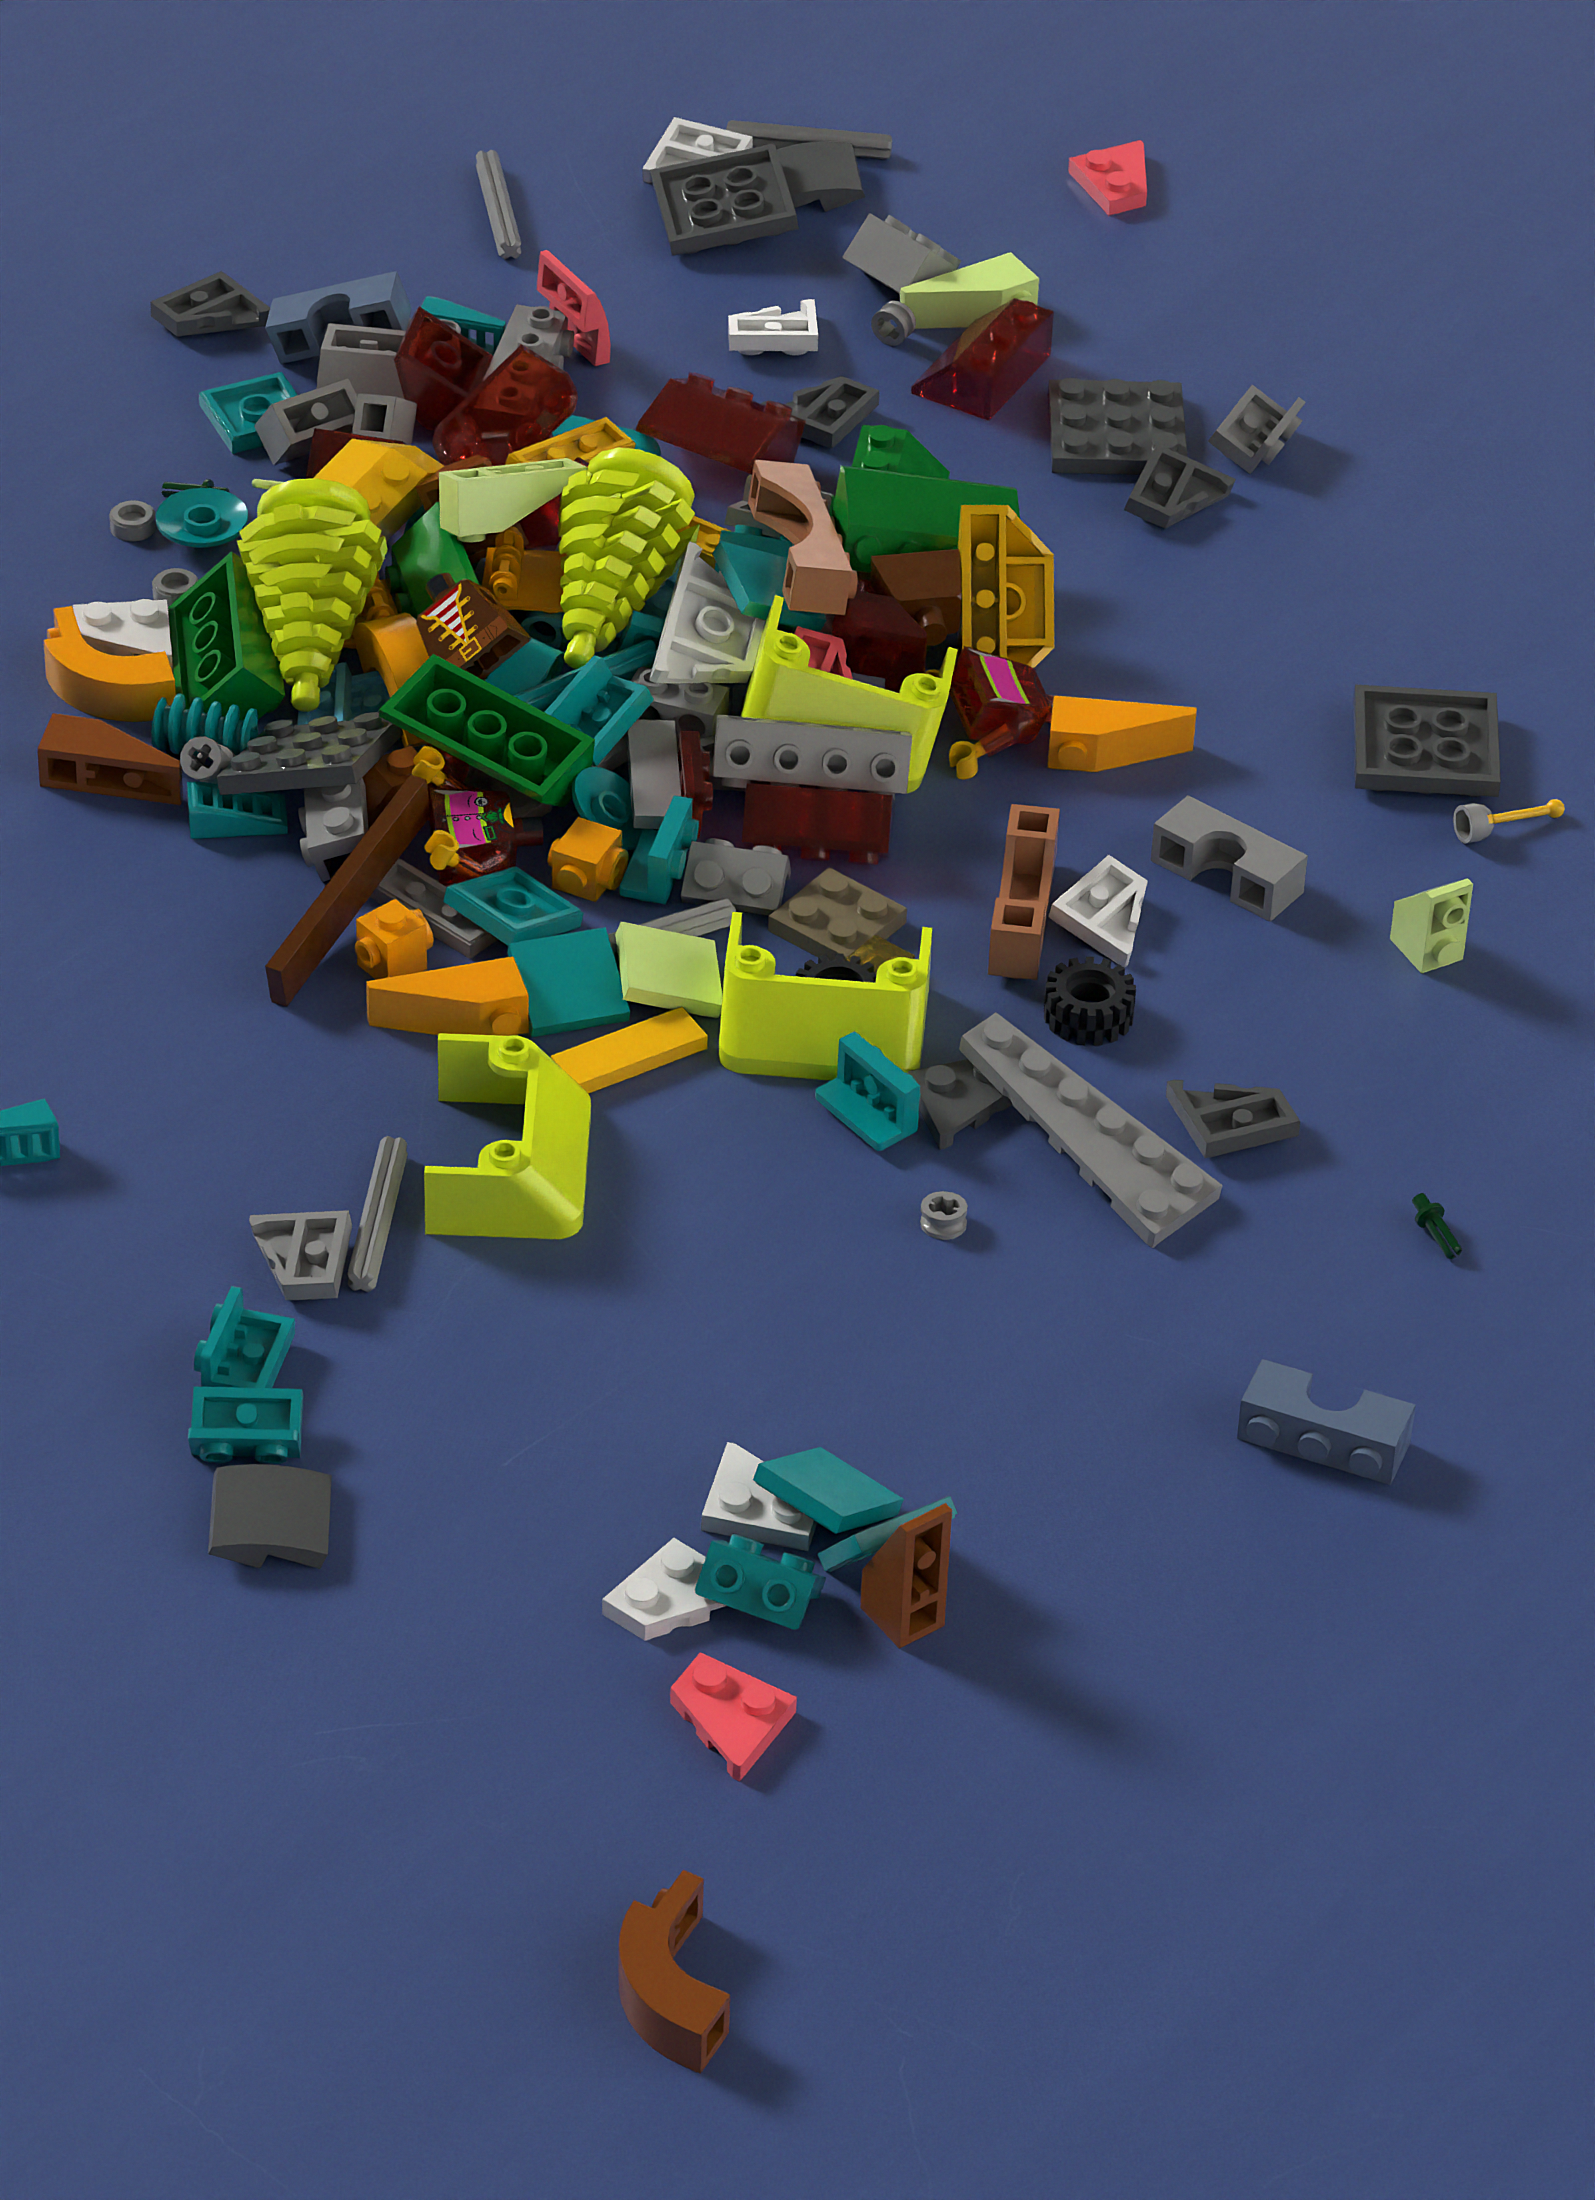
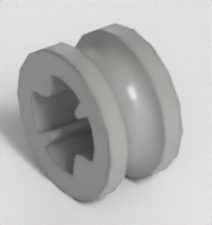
M889 301L881 310L874 314L871 319V327L873 333L881 342L889 346H897L913 333L916 328V320L910 308L898 301ZM891 319L897 324V327L891 324Z
M946 1191L927 1195L921 1203L922 1216L920 1225L922 1230L928 1236L941 1240L954 1239L962 1235L967 1225L968 1205L966 1200L958 1194Z

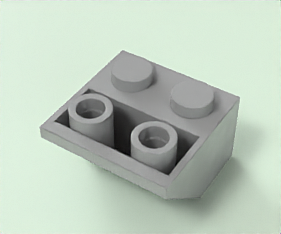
M871 213L868 214L842 256L843 259L899 294L900 288L958 270V266L962 262L929 238L910 230L911 228L894 217L888 215L886 220L882 221Z
M328 324L320 351L316 389L348 378L357 396L359 393L394 396L408 401L411 400L418 376L417 332Z

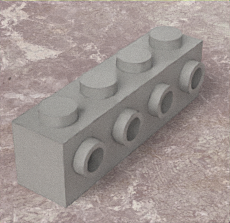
M516 304L472 403L473 442L523 449L524 441L542 417V407H549L551 403L553 382H560L564 357H570L572 354L574 331L568 330V318L563 313L545 306L531 307Z
M717 715L712 773L713 777H722V785L728 787L750 788L751 780L769 781L770 790L799 792V784L818 786V794L845 797L847 796V789L867 790L866 798L895 801V793L907 794L912 735L910 732Z

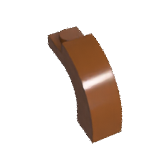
M682 1870L669 1889L664 1887L658 1892L652 1907L634 1900L627 1910L619 1937L618 1986L623 2010L639 2036L664 2057L701 2074L729 2034L730 1994L689 1976L673 1959L703 1917L704 1878Z

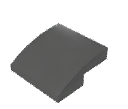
M833 141L808 142L777 149L794 208L820 199L825 212L865 197L852 143Z
M249 1464L217 1467L213 1474L208 1554L256 1568H261L267 1555H272L320 1569L328 1556L332 1475L279 1465Z

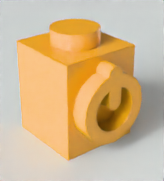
M578 817L561 839H555L549 850L548 865L552 867V888L593 902L600 898L606 888L615 890L620 885L628 865V852L622 848V831Z
M394 899L356 919L357 942L355 943V952L357 955V965L375 980L427 970V950L433 946L434 939L430 925L419 908L409 910L397 899Z

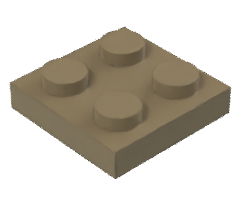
M829 867L769 915L768 931L816 957L827 954L829 961L835 960V953L844 954L845 961H850L852 955L860 957L862 960L906 924L907 908Z

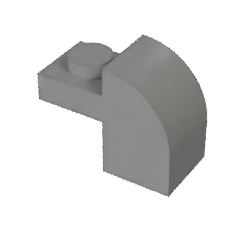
M358 393L353 429L333 441L347 444L351 439L412 445L417 404L394 396Z

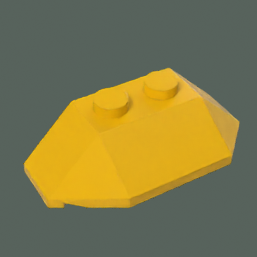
M351 439L314 478L336 481L357 490L368 502L370 521L382 531L380 537L385 536L387 542L423 505L415 486L436 473L444 465L416 446Z
M961 505L958 539L961 566L960 629L958 631L959 670L979 662L981 663L979 654L970 650L972 649L1011 661L1020 683L1054 649V554L1017 516L1009 505ZM984 668L983 674L961 682V689L976 694H996Z

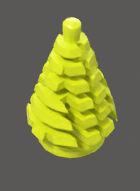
M614 448L601 451L590 460L586 470L568 477V485L562 488L558 535L559 537L562 536L558 545L560 555L563 553L567 555L561 558V569L565 575L561 576L560 587L563 590L560 605L565 613L562 619L563 634L567 641L571 640L565 651L564 660L573 669L586 665L595 652L603 651L611 644L616 634L627 626L632 611L640 612L646 605L643 601L656 594L665 584L666 580L678 570L688 542L696 543L700 524L676 533V530L688 526L695 515V512L691 509L695 497L691 482L678 467L660 456L640 449Z
M318 478L293 479L276 484L263 493L257 505L258 517L239 531L242 540H237L251 587L255 591L258 608L263 614L266 631L269 633L270 638H272L271 646L275 656L280 661L279 669L282 677L288 685L293 687L291 703L295 709L302 712H310L318 708L320 704V688L329 684L335 665H337L342 653L345 639H350L355 627V618L359 613H362L366 597L373 587L377 572L380 570L388 550L385 536L380 537L382 531L370 521V509L367 500L351 487L336 481Z

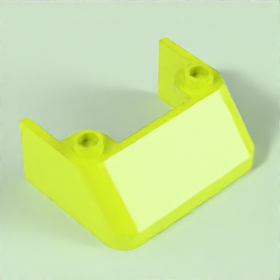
M775 595L763 628L740 717L910 732L912 744L907 793L917 790L926 772L948 700L958 649L948 647L937 677L923 673L911 674L904 679L899 693L809 667L810 649L808 645L795 634L777 630L784 597Z
M732 912L725 959L719 1033V1061L726 1069L743 1074L831 1081L837 1078L839 1039L854 1031L872 1046L878 1047L884 1056L903 1072L908 1073V1071L920 1069L929 992L932 928L922 927L919 959L897 957L884 962L879 966L876 982L873 983L775 975L776 961L770 952L755 945H741L742 912Z
M438 1033V1101L525 1104L522 1141L499 1140L486 1145L479 1153L478 1168L425 1166V1234L564 1239L575 1235L582 1228L584 1217L591 1120V1098L589 1094L540 1047L527 1038L518 1035Z

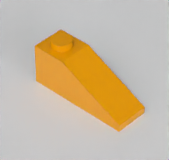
M1054 695L1048 768L1099 772L1193 751L1197 708Z
M513 956L366 981L367 1020L369 1026L432 1035L447 1033L510 1036L529 1033V994Z

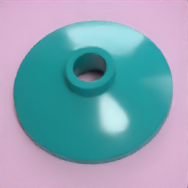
M193 488L177 492L166 498L159 505L156 512V525L160 533L177 544L189 547H212L227 543L240 535L239 531L248 524V510L244 502L229 492L214 488Z
M588 767L580 771L572 782V798L581 818L621 830L622 848L635 850L644 829L633 828L630 783L618 774L601 767Z

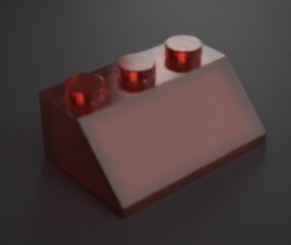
M1014 298L978 318L911 386V394L989 421L1051 355L1054 311L1037 306L1030 301Z
M689 372L688 378L669 379L638 421L636 427L637 432L753 474L755 460L794 463L806 420L791 415L793 408L785 404L767 401L766 405L752 401L754 394L747 390L728 386L727 391L713 386L715 379L699 373Z
M747 783L742 843L746 847H752V850L755 846H769L780 851L782 849L801 851L800 859L810 861H829L830 853L849 855V863L878 865L879 857L889 858L895 801L893 795Z

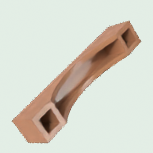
M755 460L748 504L754 520L771 527L794 544V546L789 548L782 588L788 609L792 611L845 615L847 600L854 599L856 595L857 572L851 569L849 553L844 552L842 535L837 534L835 530V519L828 513L827 499H823L821 496L820 482L815 481L812 471L807 464Z

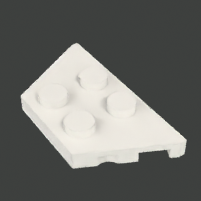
M690 541L682 556L649 681L654 683H747L754 668L765 620L741 614L721 571L718 573L699 557L702 548Z

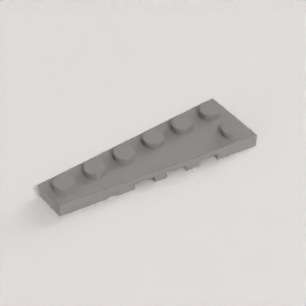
M995 1012L962 1035L959 1050L1002 1095L1011 1100L1012 1105L1028 1122H1037L1049 1134L1048 1142L1059 1154L1066 1152L1080 1166L1079 1175L1091 1187L1098 1185L1112 1199L1111 1208L1151 1248L1155 1247L1219 1199L1222 1189L1221 1183Z

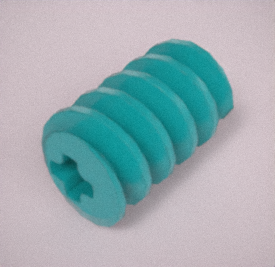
M178 693L171 706L167 705L166 698L162 697L158 701L154 712L151 743L154 748L162 752L170 748L173 754L180 755L183 747L189 740L196 737H208L218 744L229 748L237 756L248 746L247 743L258 736V714L256 709L250 708L245 719L240 720V711L237 705L232 704L226 717L222 716L221 703L218 701H213L208 713H204L203 699L195 697L189 709H185V696ZM197 751L193 753L196 757L199 754Z

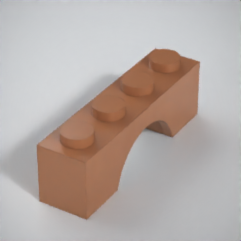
M1011 804L999 898L996 897L991 925L988 975L1004 976L1013 979H1038L1057 854L1060 809Z

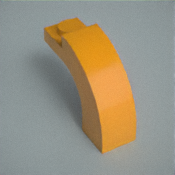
M72 606L53 609L54 628L47 629V639H44L45 670L49 685L63 701L84 713L108 720L125 722L153 721L157 703L162 697L166 698L167 705L171 706L176 696L175 678L165 651L136 656H115L100 652L88 645L83 639Z
M400 613L357 623L352 633L363 673L378 671L385 683L390 698L429 659L416 624V619L408 613ZM402 729L403 735L401 739L404 748L411 745L415 747L428 744V742Z

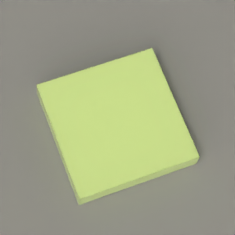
M620 922L615 936L623 1000L671 1010L683 1007L687 1013L719 1018L722 1008V988L715 940Z

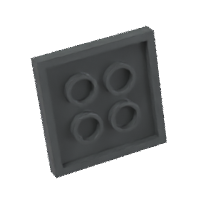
M775 143L650 169L653 188L672 256L683 253L693 254L702 249L721 245H736L745 240L764 236H778L787 231L799 229L797 215Z
M1077 378L1049 379L1048 409L1052 473L1141 475L1156 444L1188 457L1182 383L1165 380L1139 382L1121 379H1110L1108 381L1080 380Z
M1355 684L1353 698L1355 788L1374 791L1391 790L1419 792L1422 794L1441 793L1467 795L1470 797H1499L1501 778L1497 693Z
M379 712L361 714L349 721H337L335 716H324L313 719L308 724L293 725L291 720L271 722L265 725L264 730L255 739L247 743L248 746L239 755L233 757L231 763L216 776L220 795L356 784L403 735L402 728L379 717Z

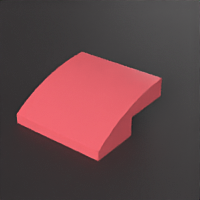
M548 250L541 251L536 290L550 302V309L560 311L568 318V330L574 331L573 347L594 366L610 363L609 326L605 311L597 295Z

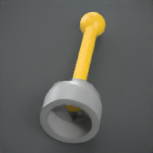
M1552 799L1544 806L1492 814L1491 810L1485 805L1471 803L1456 807L1453 824L1458 839L1466 844L1486 839L1494 829V824L1543 815L1558 818L1563 815L1565 806L1562 801Z

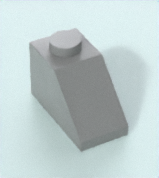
M347 378L271 404L254 427L273 465L312 453L353 429L357 395Z

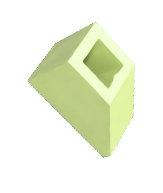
M1468 878L1394 902L1390 940L1421 974L1463 960L1473 883Z

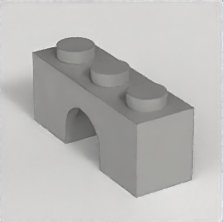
M1189 795L1154 823L1151 851L1152 862L1189 881L1202 871L1219 868L1233 872L1230 902L1269 922L1304 893L1308 855Z

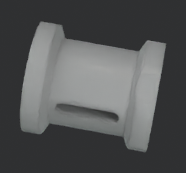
M196 737L189 740L183 747L180 754V764L183 771L189 777L201 782L218 784L216 776L220 774L221 768L225 769L231 763V759L235 757V754L229 748L218 744L213 739ZM195 751L199 752L197 757L193 755ZM208 757L213 760L210 768L204 764Z

